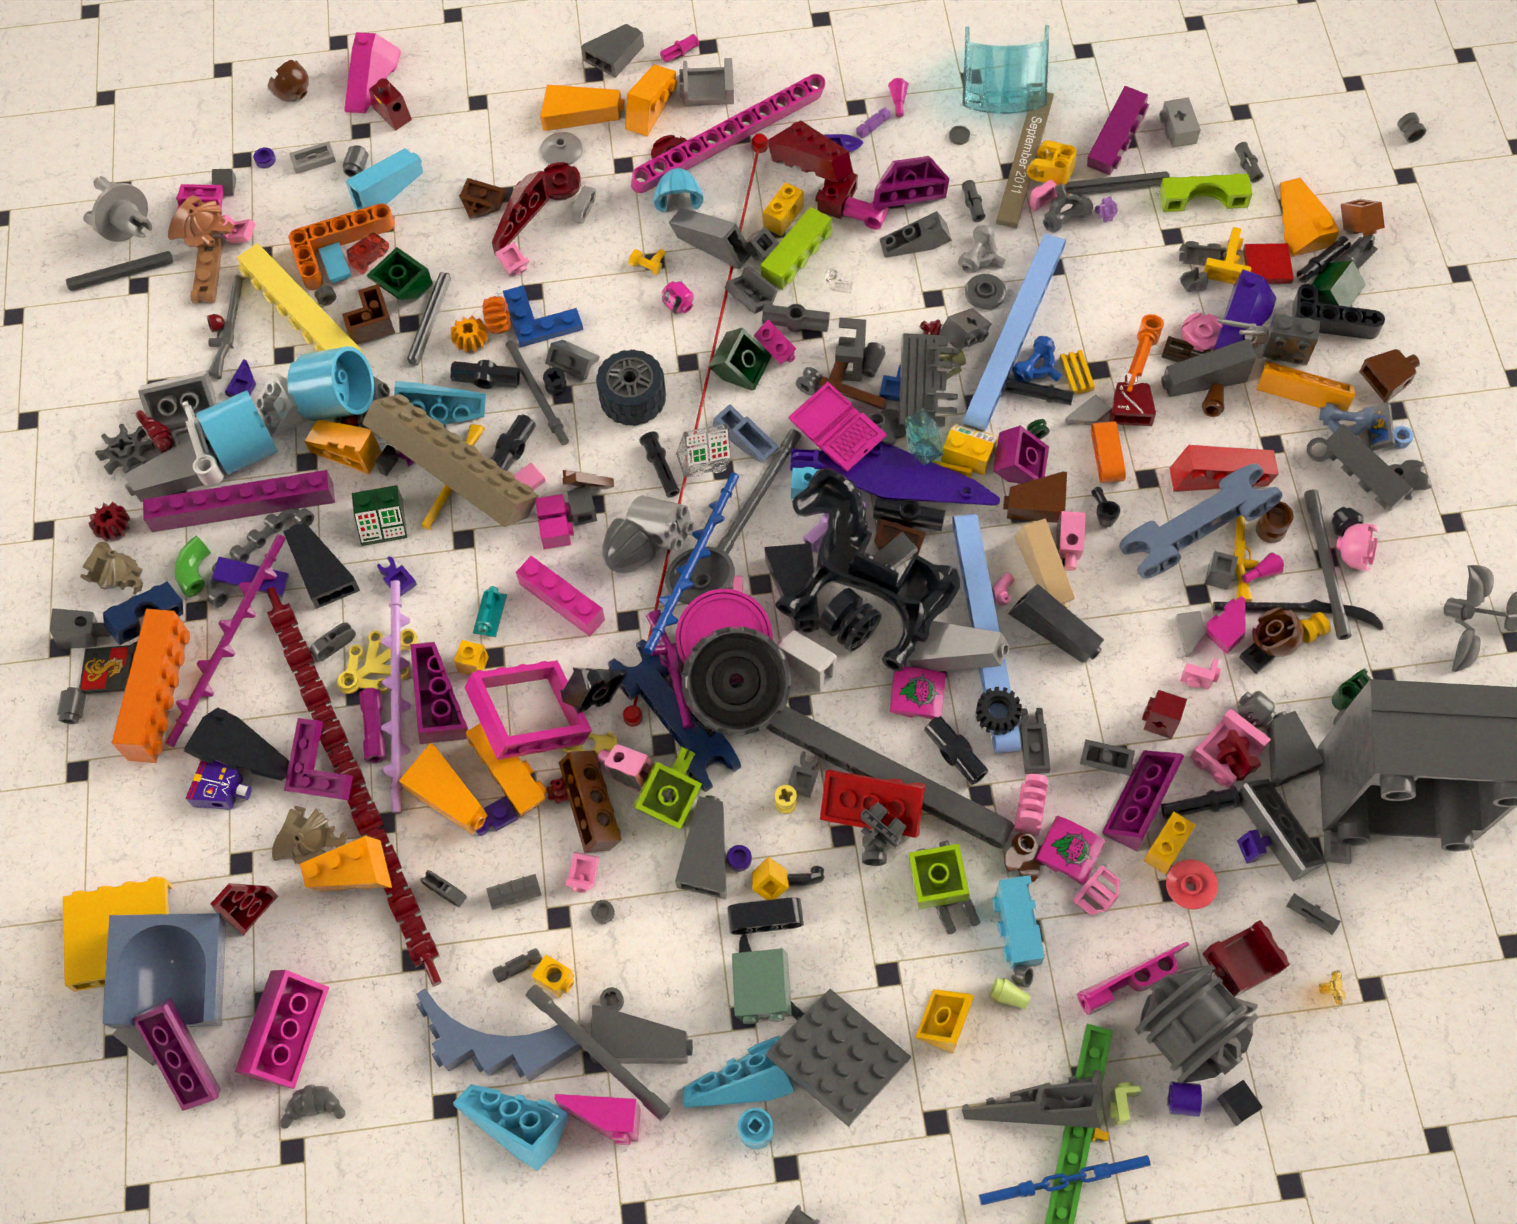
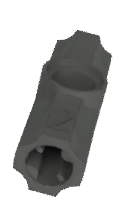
M765 304L762 313V324L770 320L773 325L787 327L791 332H800L803 329L827 332L830 312L808 310L801 304H792L788 307Z

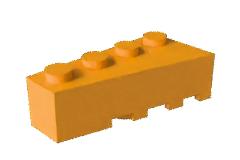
M481 723L466 731L467 741L471 747L475 746L478 757L483 764H487L491 776L498 785H501L503 793L520 817H523L546 801L544 794L547 791L540 781H534L530 775L533 773V770L526 760L522 762L518 756L497 760Z

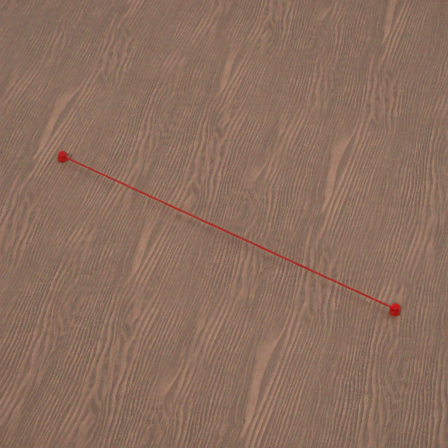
M761 133L756 134L751 140L752 150L756 154L739 226L740 232H742L758 155L768 149V139ZM730 266L727 281L731 280L734 268L733 266ZM726 289L724 293V298L722 302V307L720 311V316L718 320V325L716 329L709 364L712 358L714 357L716 349V344L728 295V291ZM709 367L706 374V379L704 383V388L702 392V397L700 401L693 436L697 435L702 407L711 371ZM690 450V451H689V455H690V462H691L692 452H691V450ZM688 460L686 464L678 504H681L683 498V493L689 471ZM667 549L654 611L658 610L659 598L661 597L671 552L669 549ZM650 626V630H649L648 639H649V637H650V635H651V633H652V631H651V630H652V627H651V626ZM638 696L634 698L633 705L626 707L623 711L624 722L631 727L638 726L643 720L642 711L636 706Z

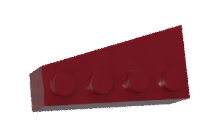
M801 120L767 140L773 162L779 163L783 161L785 166L792 168L795 165L800 167L803 172H815L816 176L836 183L853 173L849 151Z

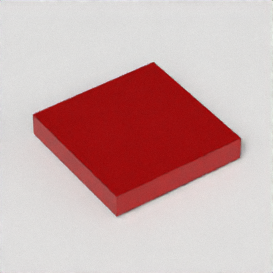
M1288 243L1244 244L1245 266L1251 267L1250 272L1263 276L1268 284H1289L1293 282L1294 277Z

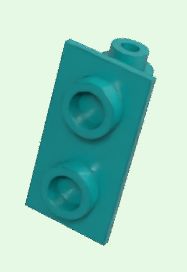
M490 586L483 593L473 634L497 636L507 594L499 593V589L495 586Z

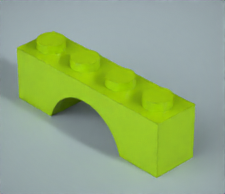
M1238 173L1163 178L1159 190L1163 212L1184 211L1189 201L1201 196H1208L1219 200L1226 209L1248 208L1253 195L1249 174Z

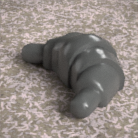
M310 1084L293 1093L285 1108V1114L280 1121V1126L286 1129L291 1125L293 1119L297 1120L299 1116L304 1115L310 1116L320 1112H328L329 1114L333 1113L337 1119H342L346 1113L341 1107L339 1100L329 1091L328 1087Z

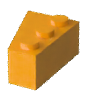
M653 64L627 93L626 130L648 137L669 98L677 88L676 71Z

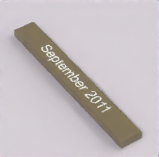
M1039 90L1033 91L996 224L1013 228L1018 226L1031 180L1027 175V168L1030 162L1037 158V151L1041 144L1054 93Z

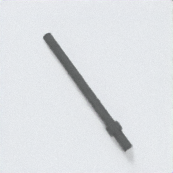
M508 341L506 347L547 418L551 432L556 434L561 445L568 444L569 439L563 430L564 426L561 420L556 418L514 341Z

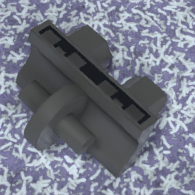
M878 802L869 810L864 809L860 814V819L873 829L872 832L865 826L861 830L867 837L864 845L867 847L874 843L881 848L885 842L878 837L880 835L896 848L900 843V837L906 829V825L895 818L886 827L880 821L888 811Z

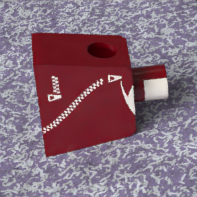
M1132 374L1125 375V382H1118L1116 385L1109 422L1116 421L1117 425L1152 426L1156 410L1150 385L1148 383H1138L1137 376L1132 391L1128 392L1127 388Z

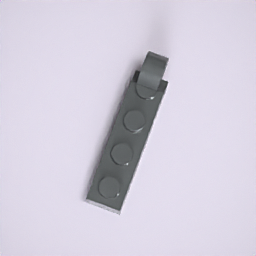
M1344 424L1327 440L1317 437L1312 439L1307 445V454L1316 462H1323L1328 458L1332 461L1338 459L1343 464L1340 468L1350 477L1354 474L1360 480L1357 484L1367 493L1370 490L1378 496L1375 498V501L1384 509L1389 506L1393 510L1413 491V488ZM1316 443H1324L1327 446V451L1323 456L1316 457L1312 455L1311 450Z

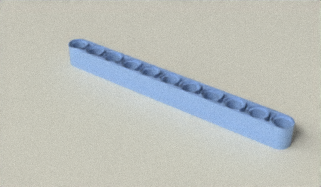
M1047 233L1044 234L968 407L963 424L986 431L1006 385L1007 378L1010 376L1060 260L1066 239Z
M977 514L953 516V532L971 627L1000 632ZM1005 658L1001 666L979 668L982 689L985 694L987 689L991 688L994 691V688L998 686L1000 691H1003V687L1008 688V693L1011 692ZM995 703L989 708L990 714L995 718L1001 719L1008 715V709L1003 704ZM1018 725L1011 732L1007 730V734L1002 735V731L998 735H994L993 730L990 731L995 754L1021 750Z

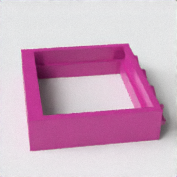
M558 660L541 661L529 665L520 664L508 668L499 667L488 671L478 670L471 673L464 688L497 760L584 745L592 729L584 713H578L573 706L562 701L560 690H564L568 680ZM547 679L570 726L508 736L486 688Z

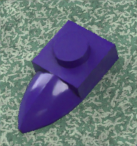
M846 134L825 135L849 152L860 148L864 143L862 140Z

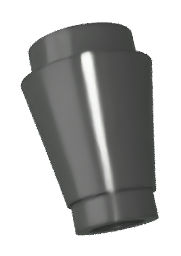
M870 342L864 348L863 375L875 377L886 355L883 345Z

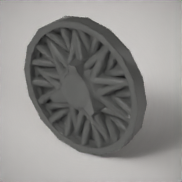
M979 274L968 281L965 287V296L968 302L976 308L993 309L1004 301L1006 287L997 276Z

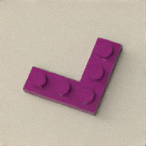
M298 718L284 791L348 801L353 776L314 770L323 722Z

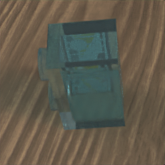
M924 408L904 418L909 450L923 465L943 455L938 424Z

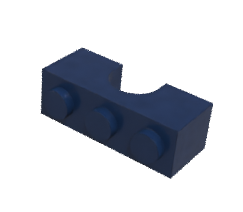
M168 582L153 586L150 590L140 595L132 596L129 600L119 605L111 606L103 612L104 627L119 646L140 635L139 618L145 615L146 609L175 611L178 617L183 615V600Z

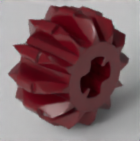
M103 502V506L100 509L95 507L96 513L89 515L91 520L89 527L93 534L106 542L110 538L116 541L119 535L125 537L124 530L130 529L128 523L131 521L125 508L121 505L118 506L114 502L109 506Z

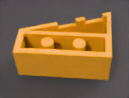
M317 419L304 441L310 453L366 474H370L376 464L375 460L381 454V449L374 432L370 429Z
M363 836L300 863L305 888L320 892L381 887L392 888L381 841L368 836Z

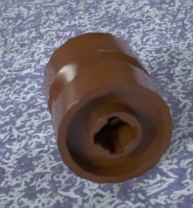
M1279 501L1272 509L1260 516L1256 524L1258 537L1268 543L1281 541L1285 537L1294 518L1291 507Z

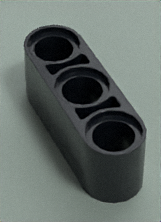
M796 897L737 903L727 907L729 930L733 935L794 929L804 925L801 899Z

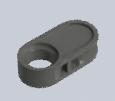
M341 623L317 639L311 645L310 652L318 661L325 660L350 643L355 638L356 632L349 623Z
M427 870L425 872L426 876L422 877L420 882L451 904L460 908L467 898L466 894L434 872Z

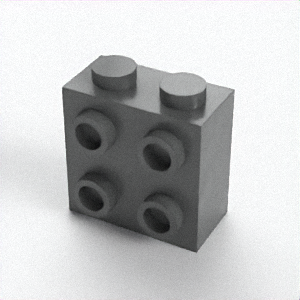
M1274 314L1268 329L1269 338L1264 344L1262 357L1274 361L1281 360L1307 365L1318 342L1320 321L1292 317L1286 314Z

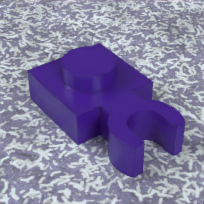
M388 556L387 559L390 566L384 568L381 564H377L379 572L385 576L383 580L390 589L391 581H400L401 597L415 587L417 583L403 565L397 568L394 559Z
M506 796L484 808L488 816L485 818L483 826L476 830L478 836H483L491 826H494L495 830L498 831L518 820Z

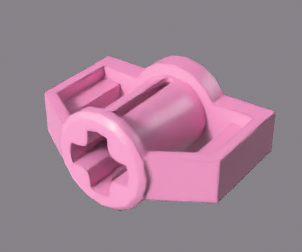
M1101 865L1085 883L1081 891L1073 899V902L1090 916L1106 912L1119 897L1120 879ZM1102 875L1116 886V894L1097 879ZM1093 888L1097 889L1100 893H1102V894H1103L1105 897H1107L1109 900H1106L1103 896H1101V895H1100L1098 892H1096ZM1087 894L1100 904L1103 909H1094L1082 898Z

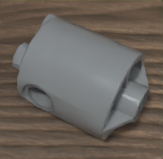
M642 495L631 503L626 514V521L635 525L638 531L641 530L649 538L648 541H651L653 546L673 551H680L687 536L691 535L694 530V523L690 521L688 506Z

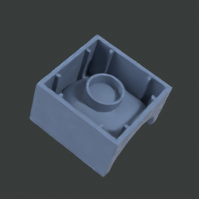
M220 913L109 915L103 1024L112 1029L137 1028L132 1018L171 997L187 1027L222 1026L226 921Z

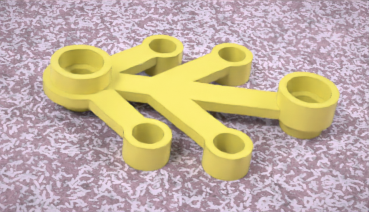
M404 629L400 632L401 652L405 649L411 650L410 644L418 643L415 631ZM372 631L369 634V647L365 665L357 670L358 661L364 657V650L358 644L352 645L349 648L348 653L350 657L347 671L342 672L337 679V686L342 693L353 694L359 688L380 689L382 680L386 678L378 680L364 678L369 674L391 675V665H384L391 659V649L388 648L377 656L379 646L382 645L381 639L384 638L380 631ZM375 636H379V637H380L378 641H372V640H373V638H374ZM413 639L411 643L405 644L406 640ZM355 650H360L358 655H353ZM409 667L404 668L407 671L401 675V680H407L410 677L411 671ZM348 681H354L353 684L346 686ZM387 687L380 689L382 694H387L390 691Z

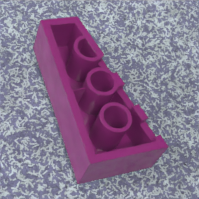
M1124 86L1088 155V167L1107 175H1111L1114 169H1118L1122 160V154L1128 150L1132 137L1136 134L1150 105L1147 103L1148 94Z
M435 642L410 644L420 744L467 739L466 731H468V727Z

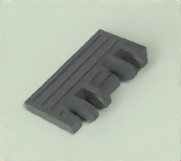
M902 334L899 425H906L907 422L909 426L945 427V417L935 416V413L957 414V408L938 407V399L954 401L958 399V394L936 392L946 391L947 371H937V368H959V363L955 361H939L940 354H959V348L946 347L948 346V336Z

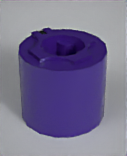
M1171 1081L1167 1096L1169 1114L1200 1117L1202 1108L1201 1085L1196 1083L1180 1084L1179 1082Z

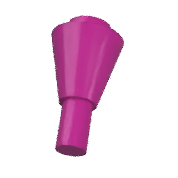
M895 78L888 84L897 117L904 115L903 104L909 85L902 78Z
M1271 552L1253 570L1243 574L1242 580L1247 584L1256 578L1282 574L1284 561L1279 555Z

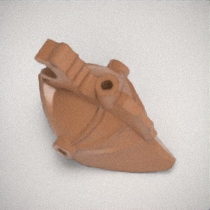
M193 195L182 203L173 216L168 229V238L170 240L183 238L184 243L190 247L199 248L206 246V244L213 246L215 239L212 236L215 234L230 235L234 225L228 221L223 226L226 219L221 216L222 210H220L219 205H216V201L204 203L200 198ZM198 203L199 206H198V207H195V206L192 205V204Z

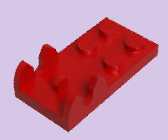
M826 770L820 820L860 828L866 826L873 830L860 819V814L864 809L869 810L878 802L888 811L880 822L888 827L897 818L906 825L902 835L917 838L920 834L919 828L926 785L920 782L907 784L903 783L901 779L885 780Z

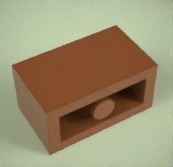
M1357 199L1340 204L1344 230L1352 231L1353 234L1363 233V236L1376 234V230L1385 228L1382 202Z

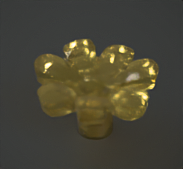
M1340 970L1332 971L1329 983H1319V991L1321 994L1331 993L1335 1003L1343 1005L1342 999L1346 1000V993L1341 989L1343 988L1342 973Z

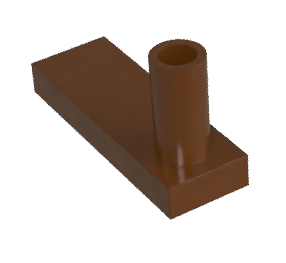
M835 361L829 378L822 376L819 384L821 387L829 382L843 396L882 410L886 409L888 401L885 398L841 383L849 363Z

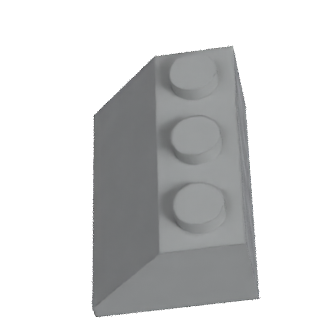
M208 370L142 385L138 390L146 416L159 421L169 429L186 426L185 421H188V417L182 404L183 402L188 401L195 417H197V412L217 404Z

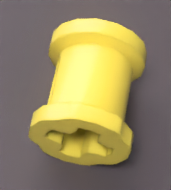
M790 785L778 787L774 794L775 808L783 814H790L797 806V793ZM783 797H786V799H787V800H790V801H789V802H785V800L782 799V798H783Z

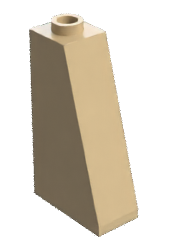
M1046 518L1023 525L1014 537L1035 583L1039 584L1066 608L1070 607L1069 603L1075 597Z

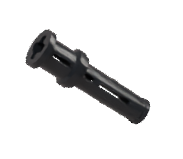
M654 431L648 432L640 437L639 442L647 452V460L653 463L668 498L674 497L680 493V489L665 459L666 450L659 443L658 433Z
M1232 785L1226 790L1216 792L1209 790L1203 796L1162 803L1161 812L1165 820L1170 818L1173 812L1180 816L1206 810L1218 812L1221 808L1240 807V797L1236 786Z

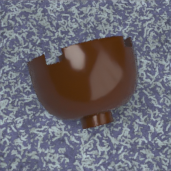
M289 60L283 63L276 70L278 75L275 79L273 77L269 79L268 90L282 101L301 100L308 92L309 77L307 71L298 61Z
M1275 608L1261 615L1258 619L1259 624L1256 629L1253 627L1252 638L1256 645L1264 653L1274 657H1284L1292 654L1299 648L1304 638L1301 621L1292 610L1288 611L1283 608Z

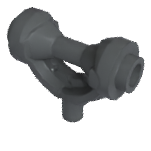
M1063 183L1057 184L1055 189L1058 197L1053 200L1049 212L1045 213L1043 225L1047 231L1052 233L1058 232L1065 220L1073 216H1079L1080 218L1090 216L1093 203L1083 195L1079 197L1073 193H1066ZM1066 204L1073 205L1070 209L1062 213L1060 212L1061 208Z

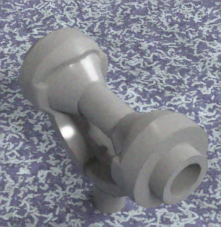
M977 226L973 231L975 243L971 251L963 253L958 259L960 268L964 272L973 273L978 268L989 266L991 262L1003 267L1006 259L996 254L998 249L994 241V232L989 226ZM985 246L986 254L978 257L980 250Z

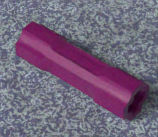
M366 688L359 692L365 736L363 741L365 762L380 763L387 759L386 742L381 730L382 692L380 689Z

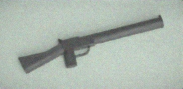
M240 275L234 276L227 320L224 323V327L218 330L217 338H209L208 340L209 347H220L208 370L211 377L218 379L222 378L224 358L229 348L234 349L233 333L242 281L245 279V277ZM223 331L222 338H219L220 332Z

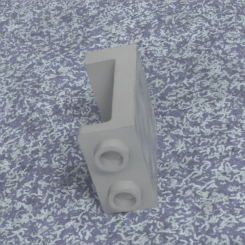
M724 58V67L688 68L687 61H683V69H679L680 82H684V85H680V98H684L685 106L734 104L732 58Z

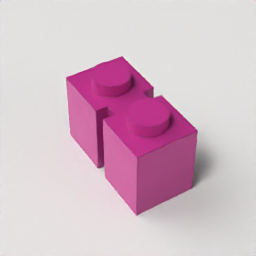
M563 494L535 498L543 548L550 549L571 545L570 536H574L572 522H568L567 516H571L569 502L564 501Z

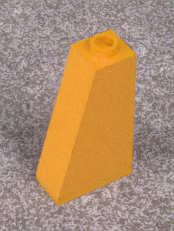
M547 84L540 115L543 131L619 120L620 113L624 112L625 100L621 99L620 90Z
M432 743L426 747L399 780L407 792L471 835L483 826L485 818L488 816L480 803Z

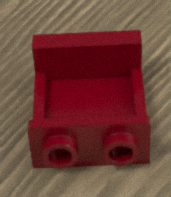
M1261 920L1222 942L1217 941L1211 944L1202 953L1208 964H1212L1216 968L1214 971L1217 977L1220 976L1223 980L1222 984L1234 997L1280 974L1290 965L1285 952L1278 947L1270 929Z

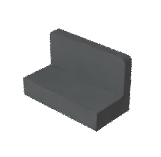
M559 340L550 344L545 364L560 368L563 372L578 379L586 380L591 364L599 361L600 356L565 340Z
M902 532L873 557L876 562L882 565L887 563L897 569L918 552V549Z

